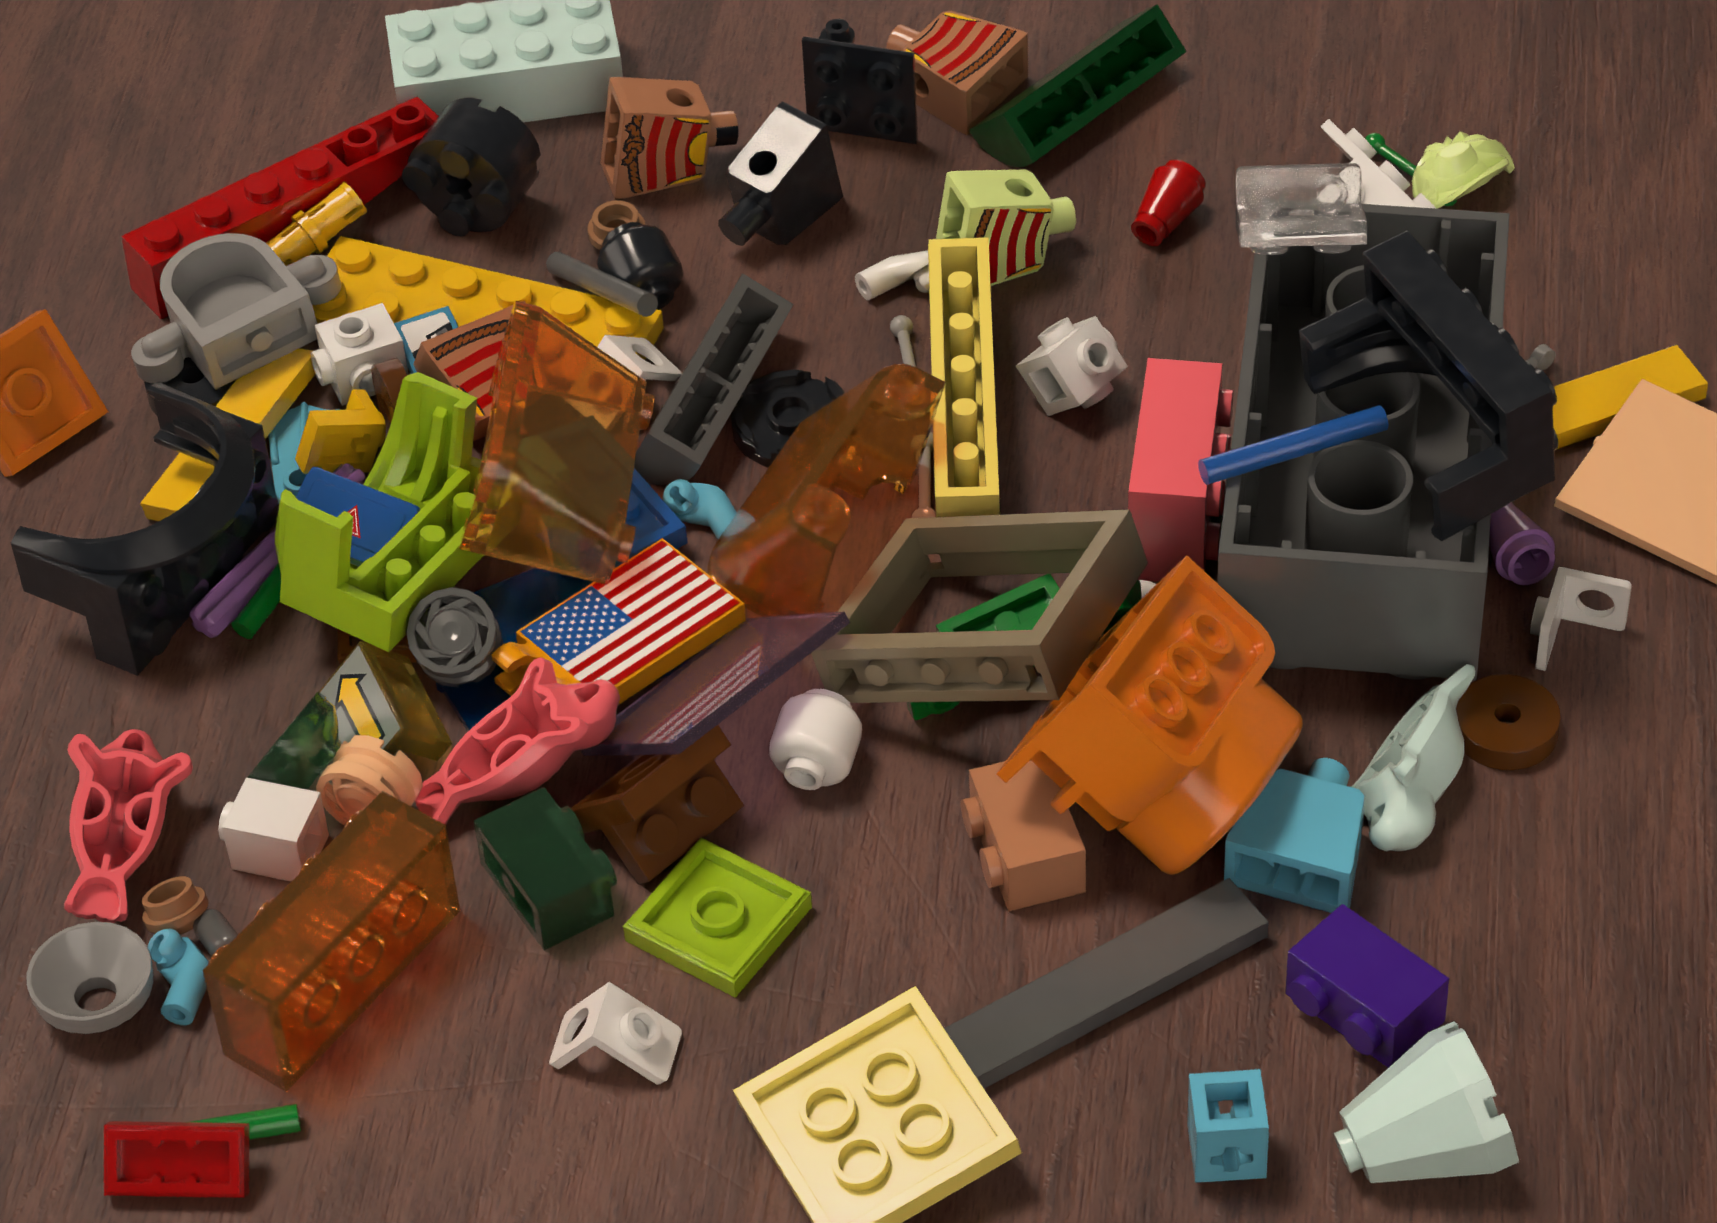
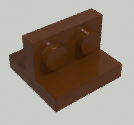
M717 723L659 739L570 808L565 814L579 835L602 830L638 884L649 882L690 850L701 837L705 838L745 806L714 760L729 748L731 743Z

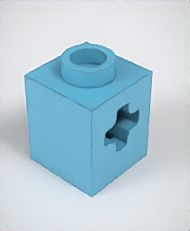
M1261 1069L1189 1074L1187 1125L1195 1183L1266 1178L1269 1124ZM1232 1100L1233 1106L1230 1109V1113L1220 1114L1218 1101Z

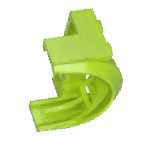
M420 372L403 378L388 434L375 464L363 485L412 503L421 510L374 556L365 560L359 567L350 563L353 516L350 513L343 511L338 517H335L298 500L289 490L285 489L281 493L275 531V548L281 572V603L390 652L406 635L409 617L419 601L434 591L453 588L521 518L525 479L472 456L477 397Z

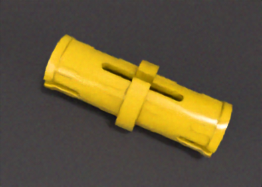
M344 182L330 193L328 197L304 213L302 210H299L290 217L293 222L270 241H267L266 244L288 266L309 256L314 251L317 254L322 253L329 247L327 242L347 225L367 213V209L362 205L363 202L355 191Z

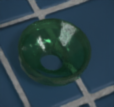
M317 691L247 778L307 790L342 745L339 742V728L335 706L322 693Z

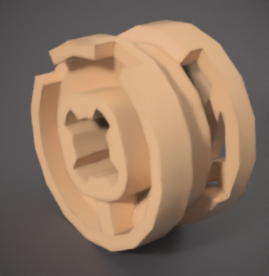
M354 735L349 743L344 740L333 759V763L328 765L320 776L316 790L321 793L323 806L326 811L339 823L355 832L370 837H386L396 831L403 818L402 810L411 807L423 787L421 774L413 761L401 750L393 756L381 749L384 745V740L369 735Z

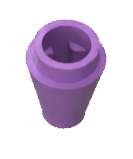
M1512 502L1491 514L1489 548L1498 573L1503 578L1519 585L1534 584L1546 577L1555 563V544L1553 538L1514 506Z

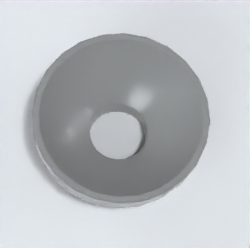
M108 922L82 923L63 929L51 936L38 948L30 960L27 970V988L37 1012L55 1028L70 1033L90 1034L103 1032L119 1026L132 1018L143 1007L150 996L153 986V963L147 945L138 934L130 929ZM106 988L116 993L113 1002L103 1009L88 1011L78 1006L80 998L90 990Z

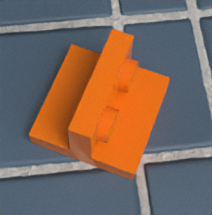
M46 309L36 311L0 334V471L4 477L15 475L109 412Z

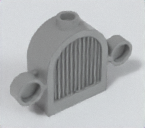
M245 234L213 235L187 245L169 260L160 278V290L171 323L142 337L132 348L131 356L137 374L145 382L163 383L176 377L183 369L184 359L190 357L216 390L317 340L315 330L317 320L312 305L326 303L335 298L340 292L341 280L336 263L333 259L324 255H309L286 266L268 244L258 238Z

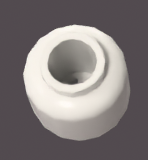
M826 689L806 691V693L791 697L781 708L770 740L769 756L776 768L784 774L785 779L800 789L816 790L821 786H831L840 783L851 771L862 736V723L856 712L852 709L850 702L842 695Z

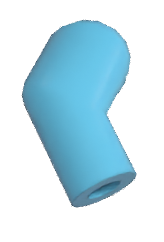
M678 479L669 483L665 488L663 501L682 522L710 527L721 546L725 548L736 547L746 539L748 529L726 493L719 487L705 483H689L687 480Z
M171 928L162 929L148 943V951L151 959L157 962V970L171 985L161 1008V1013L172 1023L182 1026L189 1025L195 1018L211 979V965L188 937H181L176 930Z

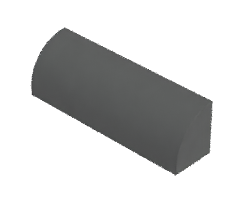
M742 273L630 461V464L647 483L668 486L674 480H689L696 474L794 305L793 303Z

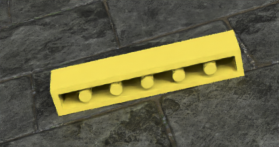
M988 237L929 239L928 262L936 517L1000 515Z

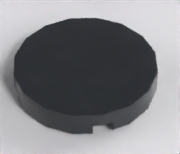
M796 369L772 372L751 381L731 412L734 443L742 453L762 466L784 470L812 467L832 458L846 445L852 430L849 397L838 383L825 377V382L812 379L811 372Z

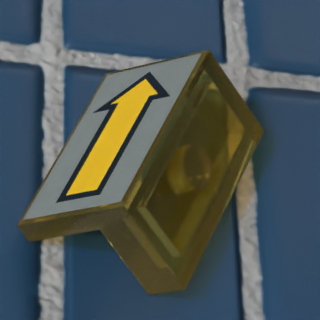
M360 641L316 694L340 746L344 740L349 743L354 735H369L384 740V745L381 749L393 756L398 750L438 761L452 745V741L408 656L393 651L387 652L374 645Z

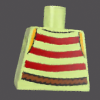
M1025 169L951 171L946 174L936 239L988 237L990 286L1037 272L1044 265L1049 235L1074 230L1076 225L1075 208L1068 197L1050 199L1035 175Z

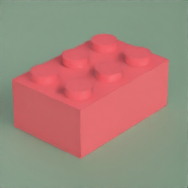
M1157 358L1147 359L1128 491V510L1130 509L1148 561L1138 580L1161 581L1185 556H1189L1204 571L1206 560L1218 561L1221 523L1211 522L1212 516L1219 517L1223 515L1226 479L1206 485L1200 476L1198 461L1231 450L1232 434L1220 433L1221 427H1231L1233 390L1222 389L1223 363Z

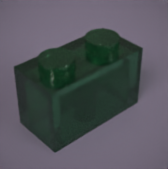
M545 787L474 820L480 863L543 950L555 946L614 916L611 887L617 885V878L611 862L601 849L595 851L590 849L584 841L583 829L573 810L569 806L560 809Z

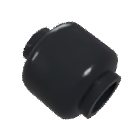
M640 222L626 223L612 230L603 240V247L596 261L598 269L655 295L658 301L657 310L668 305L674 298L675 290L680 286L684 272L682 264L665 233L656 226L643 225Z

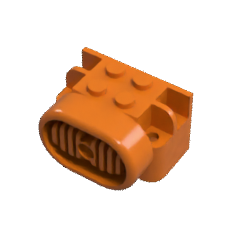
M1185 556L1097 641L1061 698L1050 702L996 775L1007 783L1031 760L1061 788L1050 803L1059 814L1064 813L1077 802L1107 831L1117 828L1123 836L1161 871L1173 875L1184 871L1199 860L1249 809L1267 786L1299 737L1303 728V719L1293 706L1262 679L1275 656L1274 643L1267 630L1189 556Z

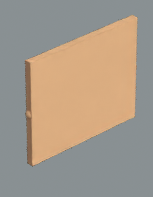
M1642 379L1602 435L1594 439L1592 449L1555 498L1554 507L1717 584V413Z

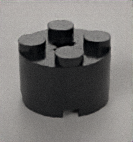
M461 98L449 103L413 149L408 158L407 165L402 171V179L405 185L414 191L421 202L438 217L441 227L446 232L459 237L466 236L469 231L489 232L501 227L536 181L540 169L537 170L536 162L541 156L537 140L529 128L516 115L501 106L495 112L479 107L478 105L482 100L476 98Z

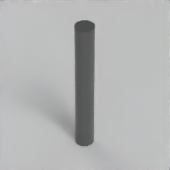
M553 252L547 258L546 267L551 274L639 315L647 317L652 315L657 309L658 301L656 296L562 252Z

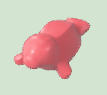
M540 657L533 660L513 696L488 713L472 727L455 745L441 769L422 783L423 787L415 803L419 812L424 816L427 827L433 834L439 832L444 828L461 803L506 800L531 792L559 771L574 751L588 749L601 744L609 737L616 724V710L620 701L618 689L611 682L603 679L587 683L559 684L556 680L553 664L549 660Z
M138 729L124 731L117 739L101 750L85 734L75 735L68 744L67 751L79 770V783L72 802L69 832L72 849L81 874L65 900L64 909L78 918H95L100 922L108 923L126 920L129 910L125 881L147 859L155 847L163 826L167 797L171 788L192 773L193 764L187 753H176L163 760L155 748L150 735Z

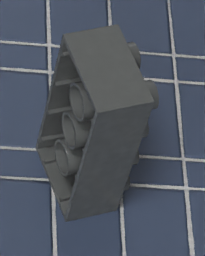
M1270 197L1261 198L1231 450L1378 405L1383 407L1388 418V430L1227 479L1218 553V584L1259 621L1269 633L1275 648V656L1269 667L1275 669H1294L1303 666L1390 673L1403 679L1420 680L1430 677L1449 678L1458 669L1466 664H1470L1475 667L1473 680L1477 679L1487 579L1491 514L1446 540L1440 541L1431 533V528L1434 525L1432 493L1425 486V480L1493 446L1491 439L1444 383L1434 375L1409 372L1379 374L1314 394L1304 379L1299 330L1366 298L1363 252L1407 230L1426 251L1432 249L1439 255L1445 265L1448 276L1461 290L1464 288L1469 289L1477 298L1483 315L1499 329L1503 328L1510 213Z

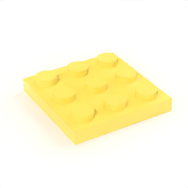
M916 986L733 1090L739 1105L812 1223H902L1022 1153L1016 1136Z

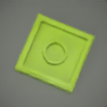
M701 837L624 924V938L626 942L736 998L812 908L811 892Z

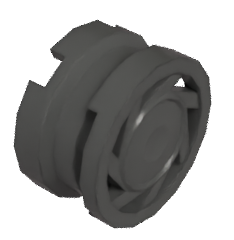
M452 587L434 591L419 601L409 617L406 632L409 649L427 677L440 685L459 688V685L470 682L477 684L490 675L497 664L492 661L491 655L497 648L503 645L501 628L484 599L473 592Z

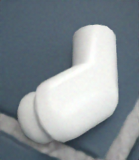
M928 251L891 256L855 275V283L858 291L866 300H871L914 279L917 289L928 293Z

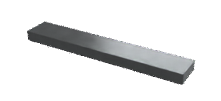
M1228 878L944 1029L985 1089L1267 938L1269 922L1233 881Z

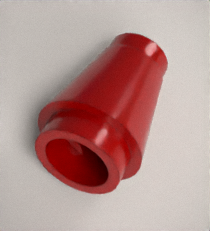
M1170 160L1165 166L1157 167L1152 174L1135 220L1131 224V231L1134 236L1144 244L1159 246L1166 237L1203 203V191L1206 187V182L1202 174L1195 167L1181 160Z

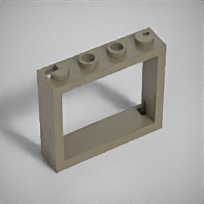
M1130 509L906 518L810 649L824 688L842 695L850 703L1059 700L1148 564ZM939 554L942 562H930L928 555ZM1070 573L1032 630L892 633L931 577ZM1033 665H1035L1037 673H1041L1042 677H1037Z

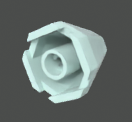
M1455 1021L1428 1032L1339 1112L1344 1129L1333 1133L1339 1152L1349 1172L1352 1173L1362 1168L1370 1183L1493 1174L1519 1163L1512 1131L1505 1114L1498 1115L1493 1097L1497 1095L1490 1078L1465 1030L1459 1028Z

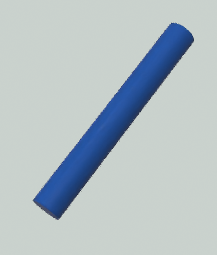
M1378 405L1210 456L1198 461L1200 476L1203 482L1209 485L1388 430V418L1383 407Z

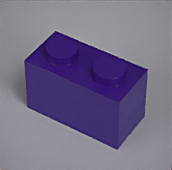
M1344 904L1335 909L1288 951L1285 994L1291 998L1293 1003L1303 1013L1313 1017L1317 1016L1341 1033L1356 1051L1364 1055L1373 1056L1388 1068L1423 1036L1437 1029L1445 1022L1449 978Z

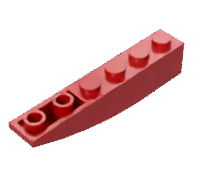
M415 97L122 235L131 289L160 319H163L169 315L160 290L161 274L169 260L187 245L209 236L229 233L253 236L266 243L293 222L290 217L299 210H302L304 213L328 197L330 193L344 182L359 196L363 202L362 205L367 204L402 176V171L407 165L411 152L438 118V115L419 97Z

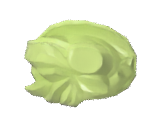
M1459 131L1453 140L1447 136L1443 143L1434 142V144L1426 147L1413 174L1412 194L1414 198L1420 193L1423 194L1438 209L1483 186L1502 171L1511 174L1515 169L1514 163L1501 142L1480 134L1469 136L1467 133Z

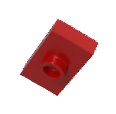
M109 1121L104 1124V1196L245 1198L249 1194V1123Z

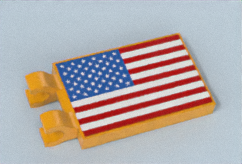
M661 538L516 631L517 643H505L491 655L492 661L504 670V672L494 678L495 683L507 694L513 696L518 690L530 663L540 657L549 660L553 664L556 680L559 684L587 683L600 679L611 682L619 691V704H621L745 622V603Z

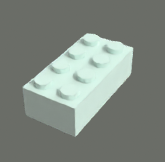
M497 0L482 3L469 2L459 6L423 11L410 10L401 14L385 16L397 105L419 97L438 116L449 103L461 98L481 99L482 101L478 106L493 112L501 106L516 115L522 122L606 111L609 78L623 77L621 55L610 0Z

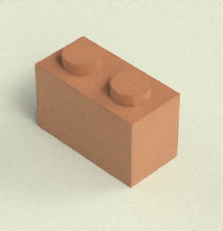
M1031 760L1007 783L996 775L1006 761L970 769V797L961 799L964 825L970 838L980 836L984 847L980 849V861L984 878L989 888L999 886L1008 911L1086 893V849L1069 808L1064 813L1059 814L1050 805L1061 788Z

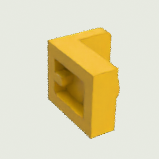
M353 389L346 410L309 411L295 457L303 474H308L312 467H318L333 473L341 464L349 463L355 469H360L362 472L371 471L377 450L385 441L386 424L382 413L376 409L366 390Z

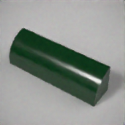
M1156 4L1120 22L972 127L969 132L977 143L996 160L1012 167L1030 165L1187 51L1162 10Z

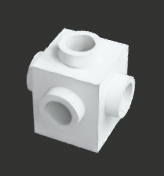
M383 303L315 324L319 349L311 352L312 364L321 386L331 384L342 406L348 403L353 389H365L369 397L376 395L371 372L372 365L398 358L408 375L403 340Z
M1096 316L1072 324L1068 317L1054 323L1038 336L1042 345L1016 365V368L1047 416L1080 405L1085 409L1098 403L1114 390L1110 381L1128 367L1117 350V343L1114 337L1101 325Z

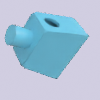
M1319 758L1312 763L1308 775L1285 769L1276 770L1267 786L1235 823L1226 838L1224 880L1230 878L1239 888L1330 913L1341 904L1350 909L1362 837L1365 795L1359 789L1347 786L1350 778L1347 768L1334 759Z

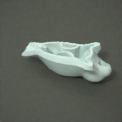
M1466 664L1441 685L1432 687L1397 723L1374 755L1364 773L1353 784L1352 788L1359 789L1365 795L1364 814L1368 819L1369 837L1372 844L1383 851L1414 849L1431 834L1436 818L1435 803L1441 798L1462 765L1465 753L1464 738L1458 722L1456 706L1458 700L1468 689L1475 676L1474 666Z

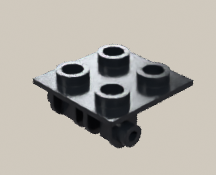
M843 19L828 21L819 39L803 36L802 53L806 114L827 124L828 131L917 144L915 53L854 44L855 32L849 27L847 21Z

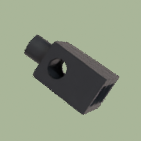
M782 101L729 165L726 177L734 205L718 221V226L726 238L739 246L745 245L755 233L777 245H787L843 198L827 124Z

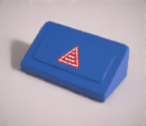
M318 467L310 469L296 496L298 500L335 517H338L343 511L353 516L350 563L358 567L365 560L374 556L421 510L412 503Z

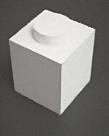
M247 777L235 801H229L224 806L218 829L220 839L225 841L231 869L300 884H306L329 836L320 792Z

